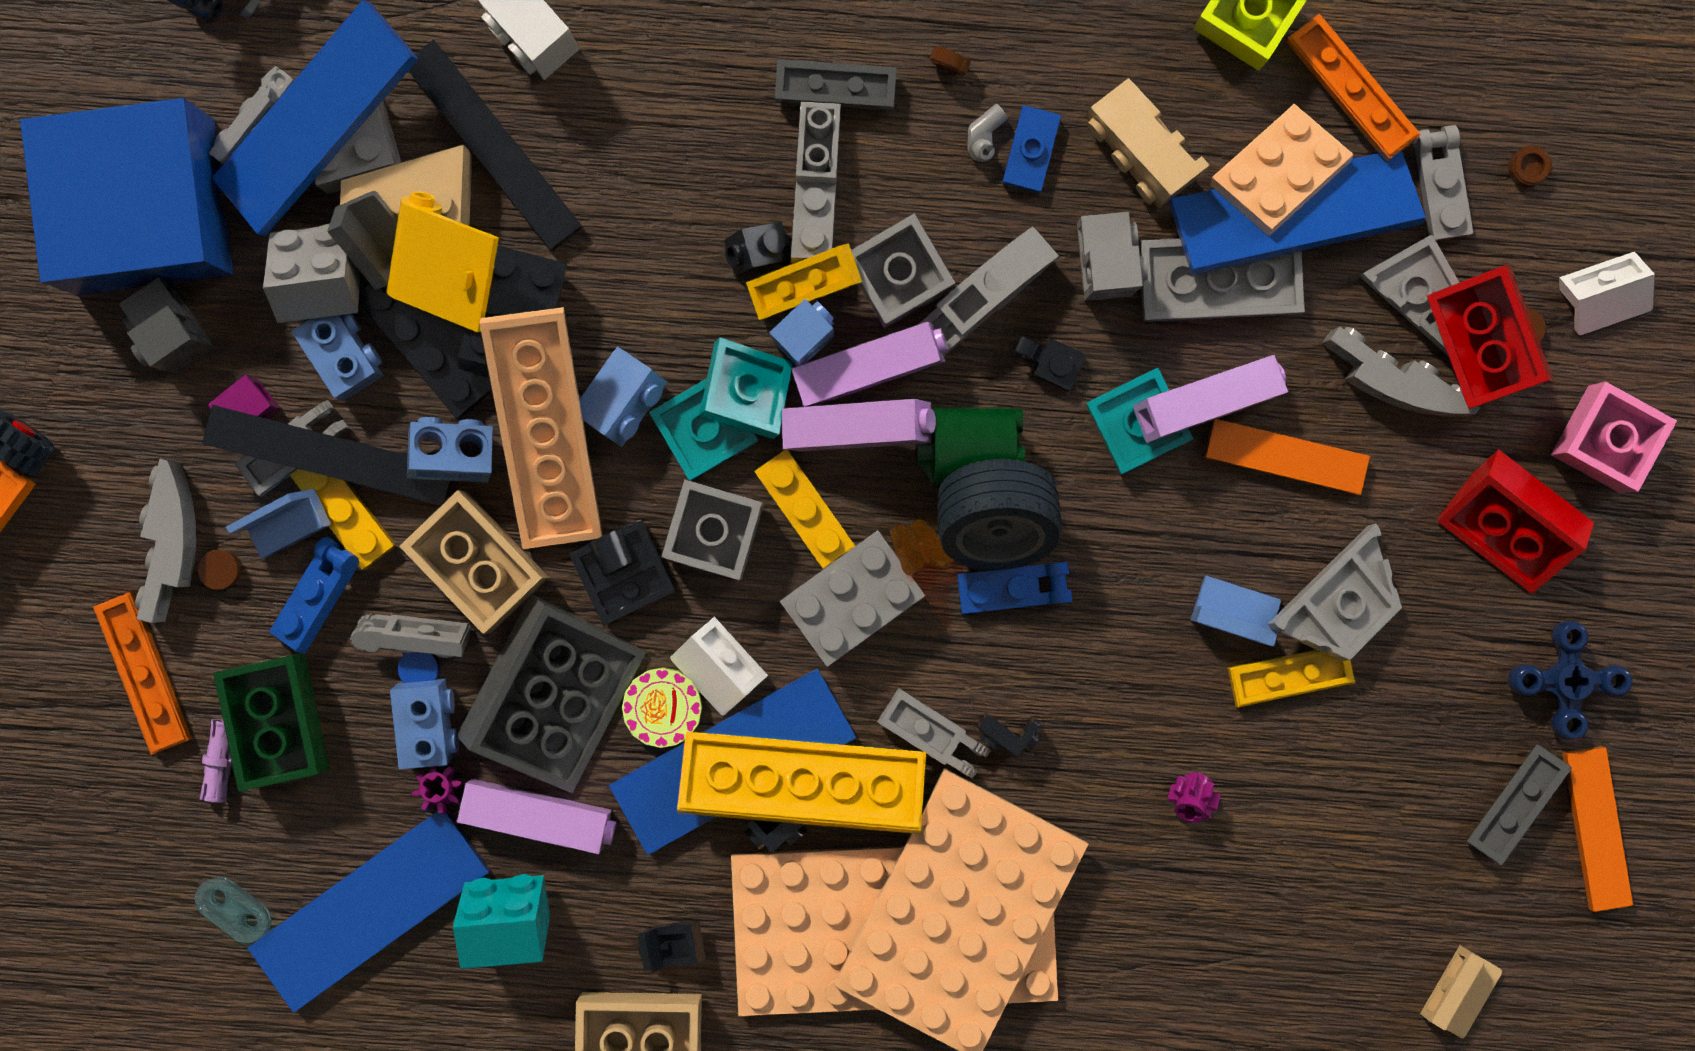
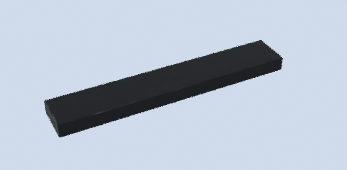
M433 39L415 53L418 61L409 70L410 74L549 249L553 252L582 229L583 226L436 41Z
M212 405L202 441L204 445L441 506L444 504L449 485L448 480L408 479V455Z

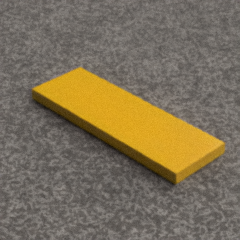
M686 732L677 812L679 814L920 834L926 752Z

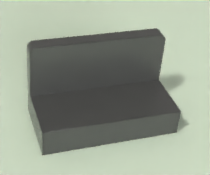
M371 191L335 207L327 232L375 290H378L388 285L398 218L376 191Z

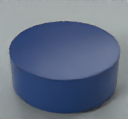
M421 652L405 653L399 661L398 674L403 683L432 681L439 677L440 662L435 654Z

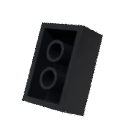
M498 246L485 318L557 308L565 280L567 263ZM465 328L458 354V369L490 377L482 333Z

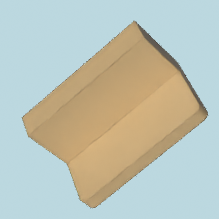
M1459 945L1420 1014L1441 1029L1448 1030L1456 1036L1464 1038L1500 978L1502 970Z

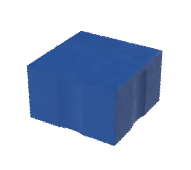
M185 98L20 119L40 283L75 295L130 289L152 282L158 277L167 281L183 282L234 275L227 219L220 200V187L212 179L220 169V162L209 154L210 150L214 147L216 139L215 121L211 116Z

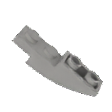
M801 102L791 263H797L832 249L841 104Z
M1032 226L952 290L937 304L938 307L918 325L930 322L934 325L935 330L942 329L949 350L943 353L945 357L996 310H1001L1060 256Z
M1339 326L1331 330L1321 343L1353 366L1344 380L1383 402L1405 410L1441 417H1466L1476 414L1480 409L1479 406L1468 409L1461 387L1456 384L1449 386L1438 378L1440 372L1431 364L1425 361H1420L1419 363L1412 361L1398 369L1397 365L1399 363L1394 357L1382 350H1378L1377 353L1364 344L1366 341L1365 337L1353 328L1346 327L1343 329Z
M159 459L158 466H154L151 471L149 488L152 491L149 503L143 507L139 518V526L142 528L140 537L156 541L155 546L151 547L147 553L145 569L148 570L145 586H141L135 601V607L139 609L136 619L150 623L166 621L174 587L191 586L195 564L196 521L189 484L181 463L165 459Z

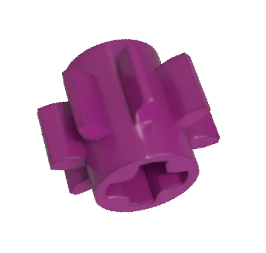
M431 766L429 768L430 773L425 776L415 775L420 784L419 789L412 792V796L425 800L421 807L423 811H430L435 804L437 805L438 812L444 815L447 813L446 805L452 802L461 804V800L456 797L457 789L464 787L465 784L451 779L455 774V769L452 767H447L443 774H441L438 766ZM435 782L441 784L442 788L445 789L442 796L436 795V792L431 789Z
M1192 772L1184 777H1177L1176 784L1171 785L1167 801L1175 803L1173 812L1180 819L1190 823H1198L1203 821L1204 818L1210 819L1212 811H1217L1221 794L1213 792L1215 783L1209 777L1201 773Z

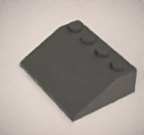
M530 594L457 737L468 750L573 793L646 652L573 613Z

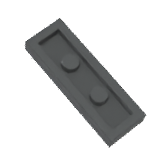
M777 59L775 102L801 104V102L841 104V107L894 110L897 67Z
M1537 744L1466 842L1502 866L1572 767Z

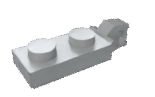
M278 67L272 68L261 79L262 86L259 87L256 94L248 98L241 105L239 115L229 128L222 130L217 135L214 147L210 150L209 154L224 164L294 80Z

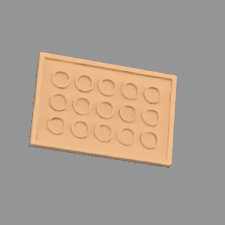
M944 768L922 810L920 834L911 833L834 982V986L958 1051H983L1068 886L1088 843Z

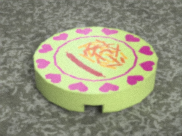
M665 667L648 670L635 678L626 690L622 704L624 722L632 735L646 745L659 748L674 746L684 741L686 732H693L699 724L703 708L700 692L692 680L679 670Z

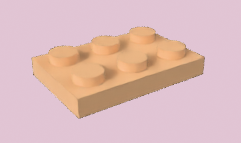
M1293 104L1212 177L1210 186L1267 236H1270L1351 162L1354 154L1298 106Z

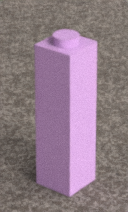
M925 322L792 368V372L803 406L812 407L944 363L946 361L943 353L949 350L942 329L935 330L932 323Z
M1271 355L1149 397L1133 405V409L1146 443L1288 393L1285 385L1286 374L1282 366L1277 363L1275 355Z
M918 399L782 409L783 449L799 452L932 443V433L936 426L934 411L931 409V402Z
M471 779L466 782L457 823L596 854L603 850L604 844L611 845L616 828V822L610 820L611 809L477 779Z

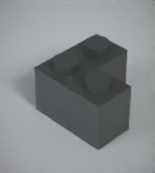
M158 277L119 303V306L126 314L122 320L129 330L127 334L134 343L131 346V350L138 361L144 366L149 365L158 370L177 374L216 348L170 281Z

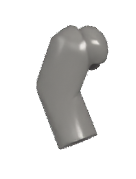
M998 104L993 105L968 127L967 150L975 161L986 162L995 153L992 132L1008 120L1006 113Z

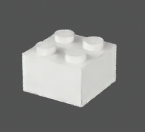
M478 0L486 11L481 18L503 45H506L509 41L511 42L508 46L509 50L529 75L537 71L545 80L580 49L569 28L544 0Z

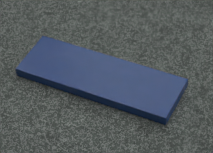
M362 0L215 173L212 179L253 230L259 235L266 236L418 61V57L370 2Z
M1402 151L1387 163L1379 153L1351 159V162L1270 236H1267L1215 189L1171 198L1169 204L1191 275L1423 224L1426 218Z
M818 668L702 732L845 745L856 738L855 733ZM685 742L608 785L647 855L715 818L714 816L679 814L677 812Z
M447 810V813L444 815L437 811L247 949L294 1013L461 893L464 882H472L475 879L482 878L491 870Z

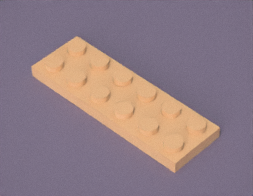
M564 307L481 318L480 328L522 549L592 540L601 537L602 529Z

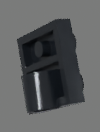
M643 519L601 536L588 543V545L569 553L603 626L677 591Z

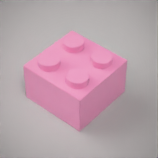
M1608 382L1589 385L1553 449L1551 456L1618 493L1639 492L1677 420Z

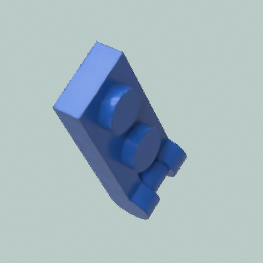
M330 537L322 538L315 545L313 560L269 631L294 651L303 654L307 652L359 565V558L348 550L341 551L340 545ZM333 564V571L329 574L328 571Z
M1068 562L957 574L961 614L1072 602L1071 589L1067 590L1065 575L1069 574ZM1050 576L1051 591L1040 593L1038 577Z

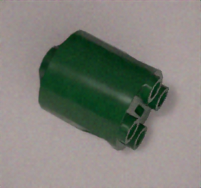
M1013 407L932 408L936 418L935 430L932 433V443L915 444L916 464L930 480L933 489L939 488L948 475L971 463L992 459L1025 461V447L1019 446V433L1023 432L1022 409H1013Z

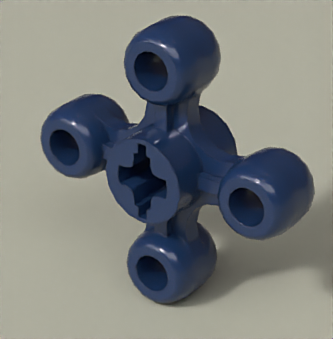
M1563 621L1554 627L1551 635L1552 642L1559 653L1557 663L1545 671L1531 665H1517L1510 671L1507 680L1510 689L1517 695L1529 697L1545 690L1554 694L1558 699L1559 708L1552 718V730L1556 736L1563 740L1576 741L1585 736L1589 726L1588 720L1581 711L1582 699L1589 696L1592 691H1600L1604 695L1611 697L1624 696L1632 688L1633 680L1629 671L1622 666L1608 665L1597 671H1591L1584 666L1581 660V651L1588 643V632L1579 622ZM1569 631H1571L1573 634V638L1570 643L1567 641V634ZM1527 674L1529 683L1524 687L1522 680ZM1615 675L1617 681L1615 686H1612L1611 679ZM1574 676V684L1566 686L1565 678ZM1571 719L1573 726L1568 731L1567 722Z

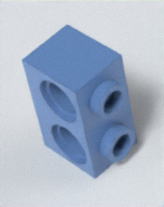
M804 299L769 333L772 341L796 366L806 364L834 338V329L832 327L834 324L832 320L834 318L818 301L812 306Z
M422 417L418 419V422H410L408 431L407 478L488 482L492 468L493 426H483L482 421L473 419L460 420L459 424L442 423V419L435 417ZM424 440H432L439 445L440 451L435 455H427L419 449L418 444ZM465 442H472L479 447L481 454L476 457H467L460 451L459 446Z

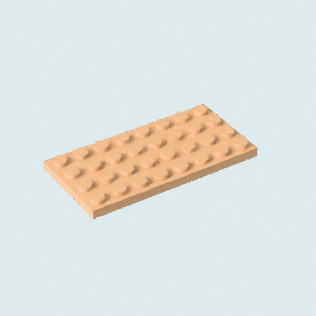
M904 845L778 851L772 853H737L731 855L738 1016L879 1010L836 988L834 982ZM1054 913L1008 1003L1058 1001Z

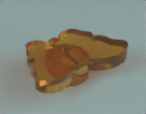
M923 520L914 521L908 528L898 524L890 530L896 555L900 560L902 570L908 576L914 575L927 564L943 568L955 561L946 555L942 549L940 538L936 536L935 530L929 527Z

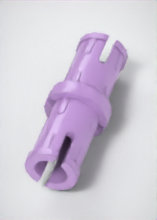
M211 719L207 754H204L202 758V764H205L200 800L208 802H226L228 779L231 767H233L223 719Z

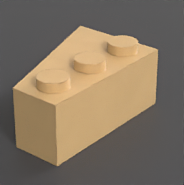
M1128 78L1090 107L1086 115L1089 119L1087 126L1098 141L1102 142L1105 140L1114 151L1111 156L1119 169L1124 173L1129 171L1138 182L1136 189L1140 196L1148 204L1154 202L1158 209H1160L1171 198H1174L1196 181L1209 167V164L1202 156L1195 161L1182 148L1181 144L1185 142V138L1178 130L1171 134L1159 118L1161 112Z
M460 145L341 180L340 205L371 191H376L398 218L401 198L410 196V193L413 191H420L435 196V201L442 205V216L469 226L472 153L464 145Z

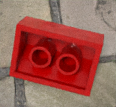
M1501 266L1426 295L1468 409L1554 380L1511 266Z
M1499 449L1472 473L1437 520L1442 526L1531 594L1586 550L1594 525L1592 520Z

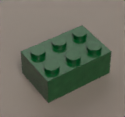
M306 654L290 655L213 672L238 792L318 775L330 770Z

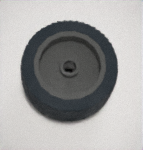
M1016 459L978 461L952 472L951 475H948L939 487L937 516L938 533L942 549L947 556L962 565L986 570L1018 568L1032 564L1049 555L1059 543L1061 516L1057 488L1053 477L1042 467H1038V465Z

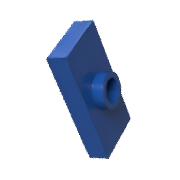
M1025 105L1022 106L1002 184L1038 194L1041 193L1061 118L1060 114Z

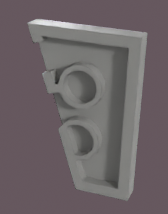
M1430 235L1359 276L1449 357L1426 295L1455 285L1459 281L1433 235Z

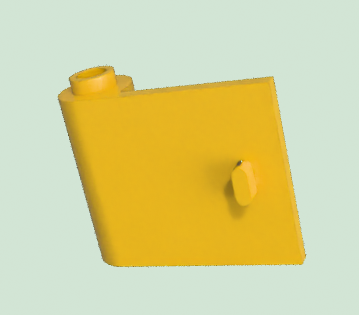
M413 191L410 193V196L401 198L386 293L390 297L475 332H481L480 319L485 318L499 237L442 216V205L435 201L434 195Z

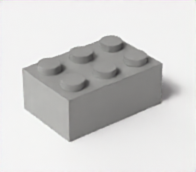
M877 530L783 598L780 603L828 667L922 599L925 594Z

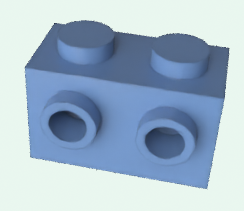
M352 313L309 319L291 331L332 396L341 401H346L384 376L378 367L383 363L380 356L370 343L364 345L359 338L357 332L361 330V327Z
M617 346L579 399L583 421L620 447H623L627 439L633 437L637 432L639 423L649 408L659 401L662 391L668 382Z
M446 679L397 683L390 689L399 769L448 765L453 759L454 753H457L459 750L458 732L456 728L451 729L450 713H454L455 709L453 690L447 689Z

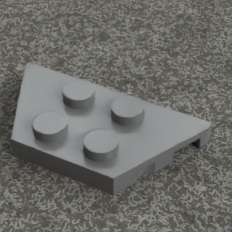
M1377 524L1367 526L1267 625L1274 631L1338 660H1351L1402 608L1397 589L1392 584V570L1389 560H1383L1377 540V536H1381V531Z

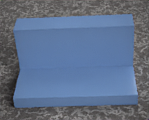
M315 489L289 493L226 526L229 534L248 530L260 558L263 559L271 557L330 526L331 523Z
M1205 575L1190 621L1274 647L1278 632L1272 630L1267 624L1277 615L1281 600Z

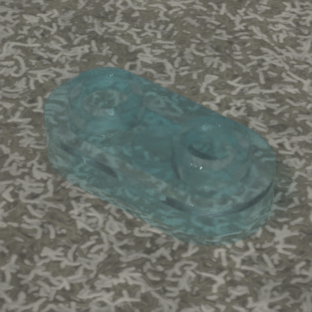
M214 877L202 883L196 891L195 905L198 911L236 941L252 943L262 938L269 931L271 915L267 907L232 880L226 877ZM216 890H220L225 894L224 903H219L215 900L214 893ZM247 914H252L256 917V927H251L247 924Z

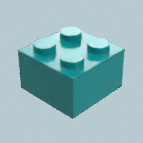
M521 874L506 879L491 880L479 878L472 882H464L453 924L460 969L543 961L550 921L544 875L530 876Z

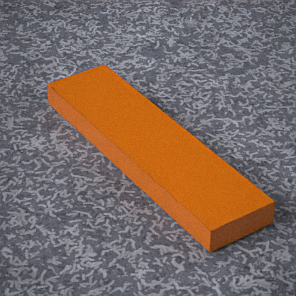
M1320 14L1288 37L1286 43L1386 163L1419 138L1421 135Z
M1219 419L1212 420L1204 454L1206 459L1355 495H1361L1370 459L1368 455Z
M129 592L96 605L93 609L150 754L153 755L189 741L192 737L146 621L136 619L139 610L135 607L136 594L135 592Z
M1599 746L1563 752V761L1572 767L1566 779L1589 910L1597 912L1633 906L1606 747Z

